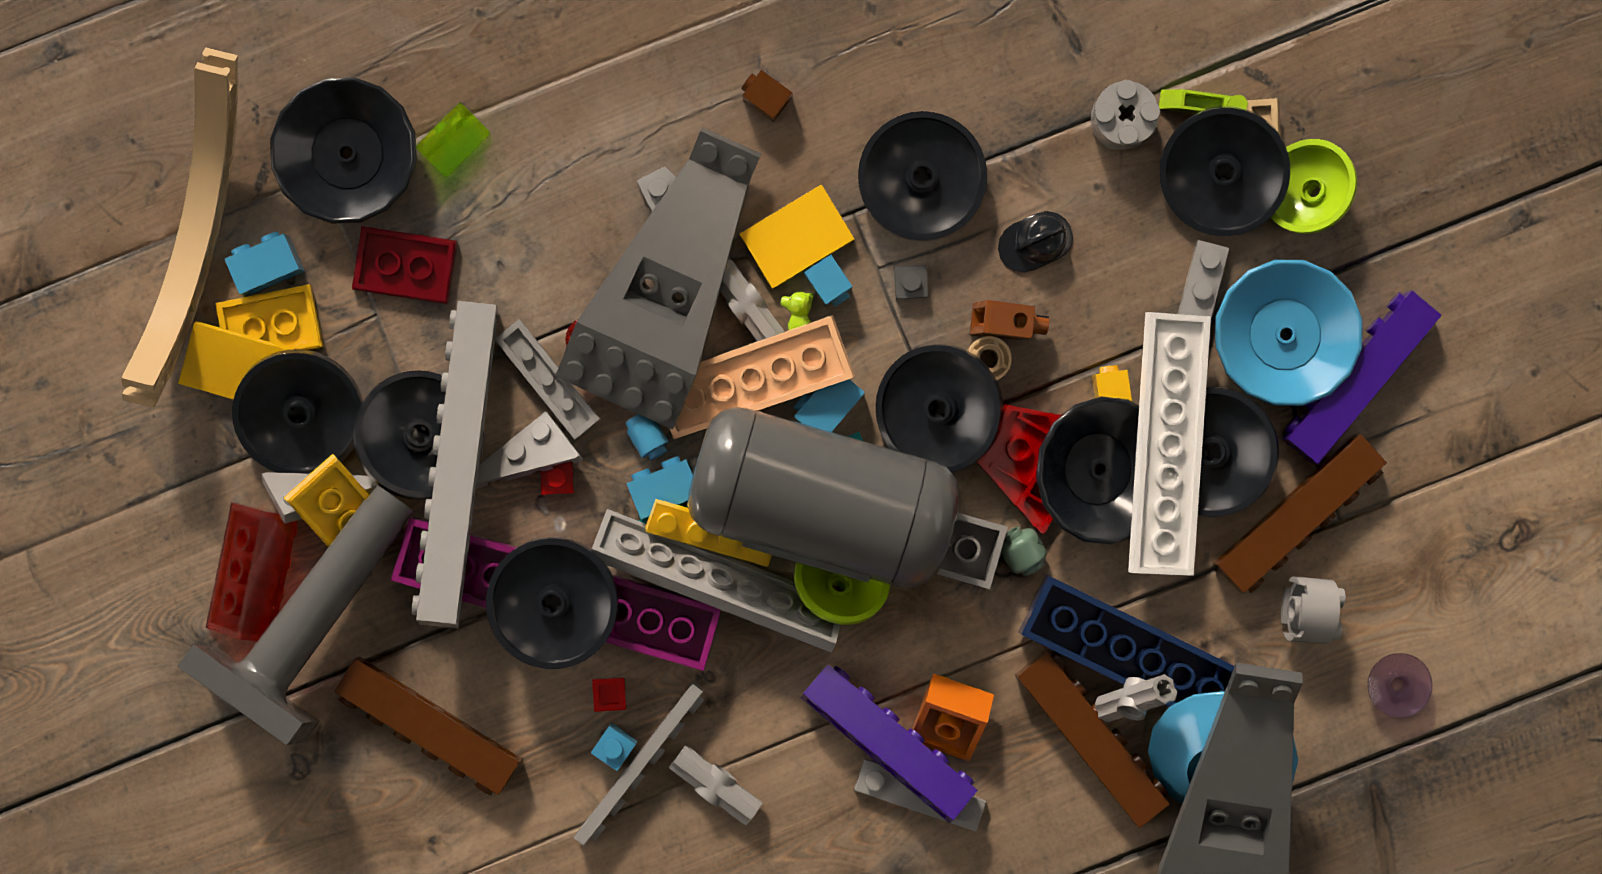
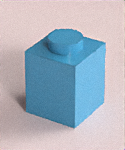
M829 255L804 272L805 277L825 307L830 303L836 307L850 298L848 291L853 286L832 255Z
M611 723L591 751V754L618 771L638 740L614 723Z

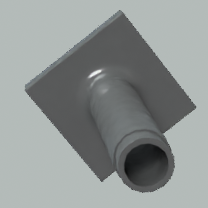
M377 485L369 497L361 503L242 661H235L214 646L193 645L177 667L284 744L304 743L320 721L286 697V691L404 529L403 526L414 511Z

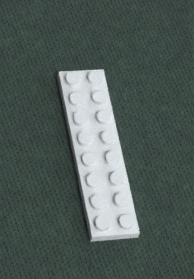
M1145 312L1128 572L1194 576L1211 316Z

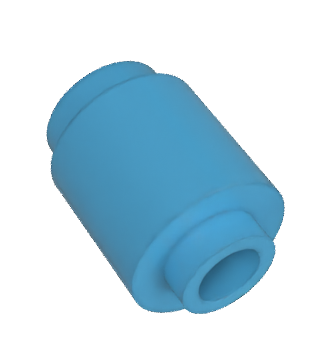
M639 414L625 423L628 428L626 432L641 458L649 457L650 460H654L667 452L665 446L669 443V440L659 423Z

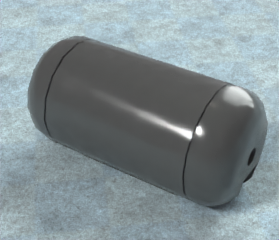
M732 407L722 410L711 420L706 430L689 488L687 506L691 518L700 528L711 534L722 535V537L743 542V547L865 582H869V579L886 584L891 583V585L900 588L914 589L926 585L932 580L944 561L957 519L960 489L957 479L953 474L937 462L760 411L756 412L753 409Z

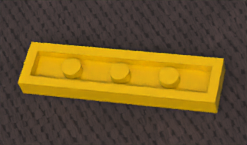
M659 499L654 501L645 527L646 532L768 567L772 557L771 554L743 547V542L705 531L691 518L687 507Z

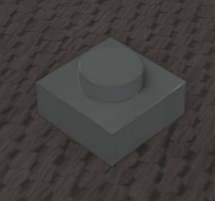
M926 265L894 267L896 299L928 298Z

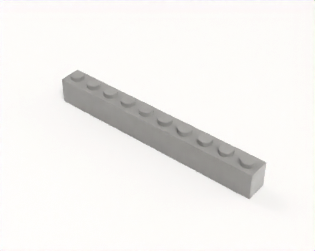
M458 301L457 310H451L449 329L454 330L453 341H447L445 360L450 361L449 372H443L441 381V392H446L444 404H439L437 411V423H442L440 436L435 435L433 442V455L438 456L436 467L430 468L428 484L430 487H433L432 499H426L424 518L429 519L428 531H422L420 550L425 551L424 563H418L416 571V583H421L419 596L414 595L412 602V615L416 616V621L419 625L459 628L495 345L494 339L496 337L498 321L497 305Z

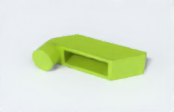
M1184 89L1161 90L1159 108L1162 110L1191 114L1220 106H1233L1243 109L1248 107V102L1242 95L1228 96Z

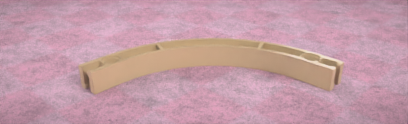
M205 48L202 53L204 64L197 62L194 68L195 124L192 159L185 202L174 249L150 320L121 377L122 386L126 387L122 393V400L155 408L174 369L195 317L216 247L230 180L238 107V55Z

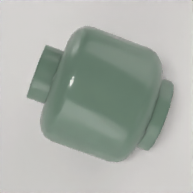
M1017 526L1006 532L1000 554L1011 572L1016 574L1022 573L1023 576H1028L1044 566L1047 550L1034 529L1026 528L1021 530L1020 526Z

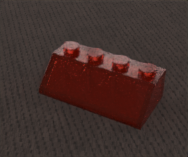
M231 502L205 628L239 640L257 642L278 615L281 601L284 598V585L287 570L291 564L290 556L293 541L297 534L298 520L284 524L278 511Z

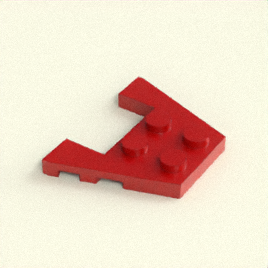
M1005 404L998 437L990 450L976 463L1038 532L1045 534L1053 518L1043 506L1042 500L1032 495L1030 491L1036 482L1039 448L1052 423L1061 415Z

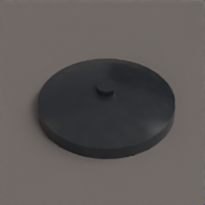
M1213 107L1192 115L1173 132L1162 153L1160 184L1169 207L1188 226L1202 233L1215 236L1239 235L1261 226L1280 207L1289 186L1290 158L1281 135L1262 116L1239 107Z
M929 111L902 114L883 124L867 142L862 152L858 169L860 195L871 217L891 234L913 241L941 239L962 228L978 210L987 185L986 161L975 137L966 127L953 118Z
M927 345L902 355L887 370L881 380L876 396V420L881 436L889 449L937 462L946 467L950 472H955L976 463L993 446L1002 425L1003 398L995 376L988 366L976 355L953 345Z
M284 350L261 359L244 375L233 399V426L243 448L262 466L276 473L311 474L332 454L342 462L355 447L353 437L355 419L363 400L354 379L333 359L309 350Z
M421 370L395 374L375 386L366 396L358 410L353 437L359 462L367 475L377 485L394 495L417 500L432 498L433 487H430L428 484L429 472L431 467H436L438 456L433 455V442L435 435L440 436L442 423H437V411L439 404H444L446 392H441V374ZM483 431L481 454H482L483 446H484V431Z
M1208 387L1206 388L1198 515L1217 517L1242 511L1255 503L1265 493L1277 470L1279 444L1270 418L1256 402L1234 390Z
M562 537L534 539L511 551L495 569L486 595L488 621L499 643L518 660L543 669L571 667L594 655L610 636L617 619L619 605L617 586L606 563L587 546Z

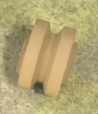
M986 336L979 338L970 345L967 351L976 355L979 359L983 351H992L997 357V363L993 368L989 369L996 380L1002 378L1009 371L1012 362L1009 347L997 337Z

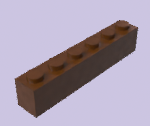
M1361 434L1353 435L1222 554L1213 565L1238 592L1245 593L1247 590L1250 593L1254 592L1263 584L1265 580L1262 577L1270 569L1276 571L1288 561L1286 555L1294 547L1297 550L1301 549L1312 539L1310 533L1317 526L1323 528L1336 517L1333 512L1343 504L1346 507L1360 495L1357 490L1366 482L1368 485L1374 483L1384 473L1381 468L1387 462Z
M1044 650L1015 675L1140 829L1169 805L1168 801L1164 798L1168 791L1157 778L1153 781L1148 778L1144 773L1148 767L1137 753L1131 756L1123 746L1128 742L1118 729L1115 728L1111 731L1103 720L1098 717V711L1094 707L1095 703L1090 706L1083 697L1088 693L1076 677L1070 681L1063 672L1067 666L1056 653L1050 656Z
M362 657L353 660L334 691L340 695L339 701L354 710L356 707L361 708L368 713L366 716L368 720L381 727L384 724L395 730L393 735L408 744L411 741L422 747L421 752L434 761H437L438 758L450 764L448 769L461 778H464L466 775L477 781L475 786L488 795H492L493 792L499 795L503 791L523 759Z

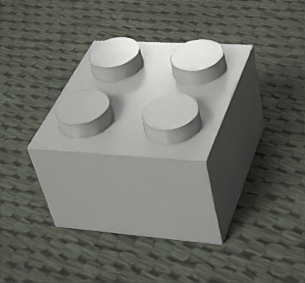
M958 513L946 556L937 574L990 589L1008 527Z

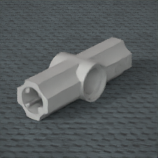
M729 258L720 292L727 300L725 303L740 323L746 325L756 341L785 332L767 309V303L752 283L746 281L740 270Z
M1165 674L1149 680L1129 677L1126 679L1122 689L1098 696L1094 707L1098 711V717L1107 723L1123 717L1139 721L1145 719L1147 710L1173 702L1176 698L1177 690L1174 687L1173 679Z
M687 745L680 750L669 766L672 771L694 786L695 791L701 797L716 807L718 805L745 825L749 823L763 804L761 800L736 783L737 780L725 769L715 763L712 765Z

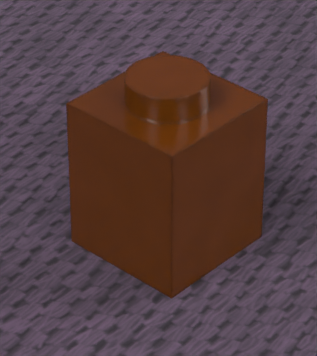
M763 70L757 76L752 73L741 88L745 91L742 95L743 101L773 123L793 97V92Z

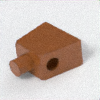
M993 300L975 302L972 305L969 335L1025 340L1032 339L1033 334L1047 335L1049 316L1036 315L1035 306ZM1013 318L1016 320V326L1013 323Z

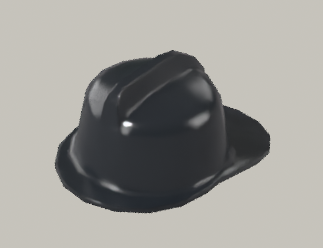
M1050 211L1039 212L1020 220L1005 229L999 238L998 251L1000 259L1008 268L1023 273L1034 271L1066 255L1070 249L1073 239L1071 226L1064 217Z

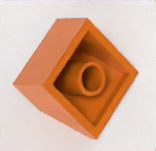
M933 673L912 729L924 738L923 745L970 761L988 723L994 694Z

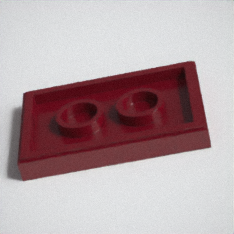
M361 226L352 290L448 304L458 241Z

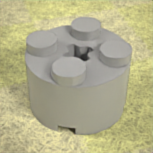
M1131 80L1114 83L1100 94L1092 107L1091 127L1093 134L1102 145L1109 149L1130 150L1137 148L1155 130L1159 120L1160 108L1152 92L1142 84ZM1121 112H1129L1130 116L1124 121L1119 119Z
M1291 577L1289 581L1293 582L1291 588H1285L1281 604V623L1288 624L1289 633L1283 632L1286 640L1329 644L1332 640H1339L1342 635V623L1339 621L1340 608H1343L1345 604V590L1338 588L1334 580Z

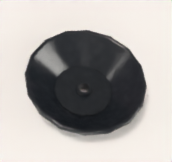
M356 77L326 78L300 90L280 111L270 137L271 169L283 195L304 214L331 224L361 223L387 211L406 191L417 163L416 133L404 107L383 87ZM346 148H351L353 151L349 159H344L342 156V152Z
M1100 396L1073 405L1052 423L1039 448L1036 481L1043 506L1062 530L1083 542L1112 545L1131 537L1139 405L1129 399ZM1099 463L1102 469L1101 472L1098 475H1096L1094 472V468Z

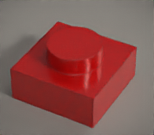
M572 461L554 465L553 469L548 471H540L541 495L574 493V467Z
M625 677L592 679L594 712L627 709Z

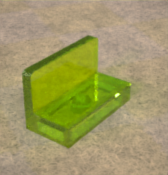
M459 102L416 145V149L445 177H448L490 135V131Z

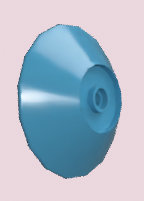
M1273 260L1248 270L1227 290L1216 315L1215 347L1226 374L1246 394L1274 406H1304L1331 395L1351 375L1362 350L1363 319L1352 292L1331 271L1305 260ZM1282 329L1290 331L1291 336L1289 340H1283L1280 337Z
M1224 691L1194 694L1170 706L1153 726L1148 747L1153 774L1168 791L1169 796L1183 804L1225 693ZM1293 737L1292 784H1293V780H1294V776H1295L1297 764H1298V761H1299L1298 755H1297L1296 746H1295L1294 737Z

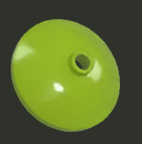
M1306 139L1287 146L1291 166L1287 193L1280 207L1271 216V219L1290 232L1298 234L1321 232L1339 222L1352 206L1357 191L1356 169L1349 156L1340 147L1329 141ZM1320 188L1319 194L1316 197H1311L1312 191Z
M799 562L796 563L794 570L795 587L804 605L816 616L831 623L852 625L864 622L873 617L882 608L889 594L890 584L869 579V582H865ZM832 586H839L842 591L838 592Z

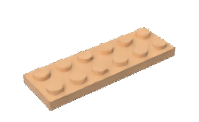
M828 316L701 361L698 373L676 425L673 429H670L673 439L708 428L711 420L722 410L732 407H744L758 411L853 378L855 375L834 316Z

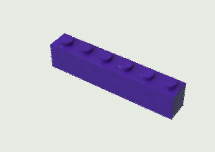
M1414 291L1405 292L1403 295L1400 292L1396 294L1387 305L1390 311L1383 319L1380 317L1376 318L1368 327L1366 332L1370 335L1362 343V350L1351 375L1331 395L1306 404L1305 406L1308 409L1300 418L1297 415L1293 417L1284 428L1287 434L1282 440L1311 464H1318L1442 316Z
M827 665L802 694L801 699L948 823L952 822L978 791L972 786L975 783L973 779L963 771L959 770L957 773L947 764L950 761L940 751L934 749L932 752L923 745L924 738L915 730L910 728L907 731L898 723L900 719L894 712L886 707L882 710L873 702L875 698L869 691L863 687L857 689L848 681L850 676L838 666L832 668L830 665Z

